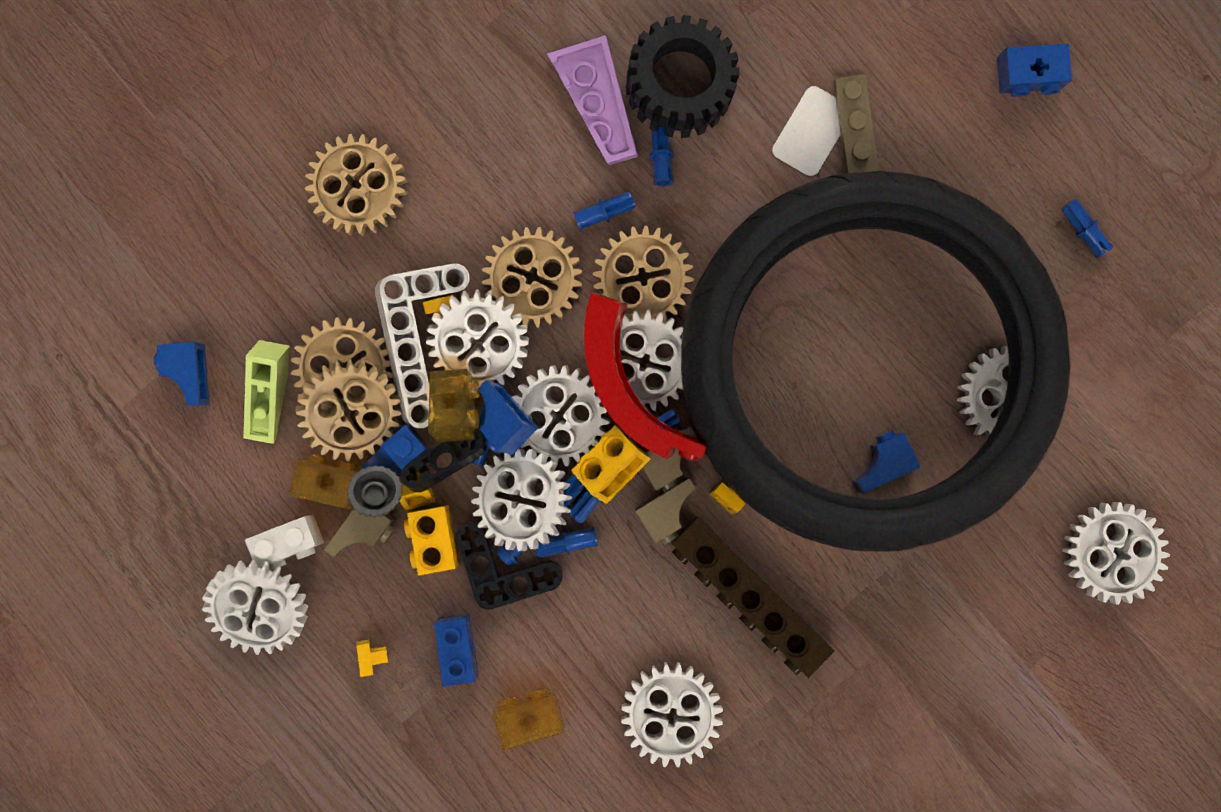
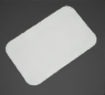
M817 86L809 87L773 146L774 156L808 176L816 175L840 136L836 98Z

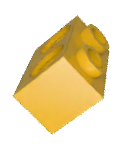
M615 425L610 431L603 434L600 441L589 453L579 459L578 464L571 471L592 496L607 504L651 459L629 435ZM623 448L622 452L617 456L619 450Z
M449 505L407 513L408 519L404 520L406 537L412 539L413 550L409 552L410 563L413 569L417 568L418 576L456 569L459 566ZM424 516L431 517L435 522V529L432 533H426L421 529L420 522ZM433 547L440 552L441 559L438 564H432L427 560L426 551L428 548Z

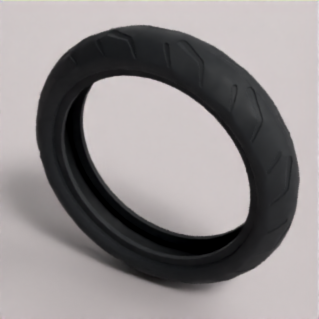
M888 171L843 173L813 180L787 191L749 215L720 246L700 277L693 292L686 316L681 345L682 386L690 420L699 442L707 445L706 454L724 481L751 508L785 530L814 542L853 551H902L937 543L962 533L1001 509L1023 487L1038 468L1058 431L1068 397L1071 366L1067 321L1060 298L1046 268L1023 236L1001 215L975 197L934 179ZM856 229L896 231L915 236L943 249L960 261L984 287L995 305L1006 336L1009 354L1007 391L1002 410L987 440L962 468L947 479L928 489L899 498L866 499L846 496L812 484L795 474L765 447L754 432L745 416L734 382L732 366L734 334L745 303L754 288L775 264L792 251L815 239L841 231Z

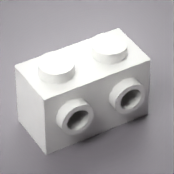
M314 514L301 517L245 539L252 560L256 561L257 567L261 568L265 562H268L270 571L286 565L285 558L296 554L298 560L315 554L314 547L324 544Z

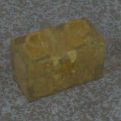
M468 369L430 372L428 432L437 442L474 439V428L479 426V415L477 409H475V398H479V384L477 379L472 377Z
M309 454L308 459L300 458L297 460L289 496L350 510L354 508L350 506V501H348L347 489H349L348 484L351 482V478L355 476L356 472H360L357 470L358 464L339 461L337 466L327 463V457ZM330 475V479L335 480L334 485L328 486V483L323 481V477Z
M540 688L529 692V697L517 700L516 697H509L498 702L499 706L494 708L492 715L502 751L564 733L565 724L555 690L547 692L546 688ZM524 711H528L529 715H535L532 722H528L527 718H522Z

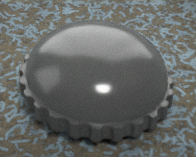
M374 465V467L368 466L366 469L362 468L360 472H356L355 476L351 478V482L348 484L349 489H347L348 501H350V506L354 507V511H358L360 515L363 514L365 517L371 516L372 518L376 516L382 517L384 514H389V511H393L395 506H398L399 500H401L402 483L399 482V477L396 476V473L391 472L389 468L386 469L384 466L378 467L377 465Z

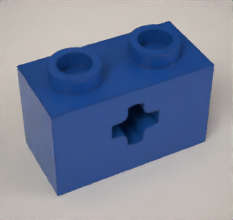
M1069 44L1007 47L997 57L1000 94L1010 93L1012 97H1021L1033 91H1041L1042 95H1052L1061 92V89L1072 81Z
M470 613L439 618L434 623L443 687L475 682L479 673Z

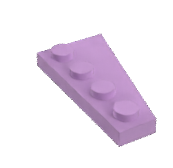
M606 35L547 53L607 164L612 165L638 157Z

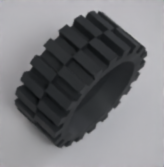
M687 15L682 16L681 23H675L674 16L666 17L664 27H661L657 21L650 25L649 34L645 31L640 34L637 45L634 44L631 50L626 77V95H630L629 105L631 109L639 108L637 118L642 123L647 118L651 120L649 129L657 132L659 127L664 126L666 128L665 135L672 138L674 131H681V138H689L692 129H695L698 136L705 133L708 124L711 128L716 126L720 117H724L729 108L740 74V68H736L739 60L737 52L730 53L733 44L731 40L727 37L721 41L719 39L722 32L720 28L715 25L711 31L706 29L708 21L699 18L698 25L690 23L691 16ZM679 51L688 52L699 57L707 65L711 74L712 84L700 95L689 98L677 97L666 92L658 84L653 73V66L666 54Z

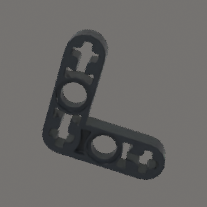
M446 379L434 381L430 385L434 409L449 433L450 438L404 466L401 472L402 482L413 492L421 493L480 458L487 449L486 438L480 431L458 390ZM444 389L446 391V395L452 403L451 405L447 406L440 398L439 392ZM456 412H463L465 414L463 423L458 426L450 425L451 416ZM467 431L475 441L476 447L472 450L468 447V442L463 436V433ZM443 453H450L452 455L451 463L444 468L438 467V457ZM426 464H430V466L435 471L434 474H431L429 472L430 469L426 466ZM415 471L421 473V481L418 483L413 480V473Z
M467 521L458 528L456 533L457 543L475 600L481 608L487 610L495 609L554 590L561 584L563 571L557 563L552 561L542 562L499 576L488 538L485 537V529L478 528L479 522ZM469 526L472 531L478 530L479 536L475 538L476 546L479 547L483 544L485 549L476 551L471 555L467 554V550L473 548L469 539L464 540L463 534L467 532L466 527ZM483 556L488 560L489 568L485 573L479 574L473 570L471 563L475 557ZM549 567L551 572H557L558 576L554 577L553 584H549L547 580L537 582L539 589H533V579L528 572L534 571V577L542 576L544 568ZM518 576L525 578L528 582V589L522 594L513 592L510 586L511 580ZM500 581H505V591L510 598L504 599V593H501L494 597L493 603H490L486 598L482 599L481 595L485 592L486 586H489L490 590L494 591L501 589Z

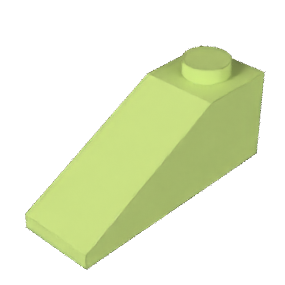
M259 340L246 354L243 434L245 439L274 444L276 441L289 373L290 346Z

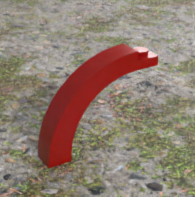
M591 293L584 323L585 358L591 381L604 408L627 435L638 444L663 458L668 459L672 457L675 449L679 450V456L692 461H696L697 457L702 459L707 456V445L700 443L698 438L682 433L661 422L646 409L631 388L624 371L620 349L622 321L628 304L599 293Z

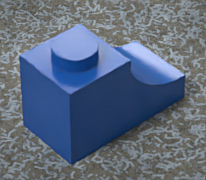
M185 342L157 345L154 365L159 372V376L171 378L179 385L184 393L187 406H209L205 344Z
M485 380L478 388L486 408L485 421L480 431L486 437L485 443L492 451L513 455L538 428L502 385Z
M404 425L384 442L381 448L362 467L366 469L368 466H384L386 469L389 468L391 472H395L396 476H400L405 465L431 450V448L413 427Z
M890 430L876 437L877 443L870 445L872 459L868 468L860 477L853 480L857 492L866 493L921 467L905 433L895 434L893 430Z

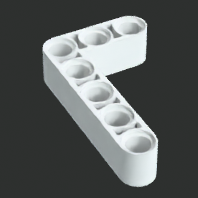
M448 264L390 275L381 279L375 287V296L396 393L400 399L401 416L403 421L411 427H428L435 418L433 400L411 301L464 290L468 286L470 279L468 270L460 264ZM448 271H454L458 275L459 282L456 287H452L447 283L446 275ZM418 276L425 277L428 280L429 288L426 293L420 292L415 286ZM387 282L395 283L399 289L398 296L395 299L389 298L384 292ZM394 313H400L405 318V325L401 330L395 329L391 324V318ZM403 343L410 346L412 350V355L407 361L401 360L398 356V348ZM410 374L415 375L418 379V387L412 392H409L404 385L406 377ZM417 405H421L425 411V416L420 422H415L411 417V411Z

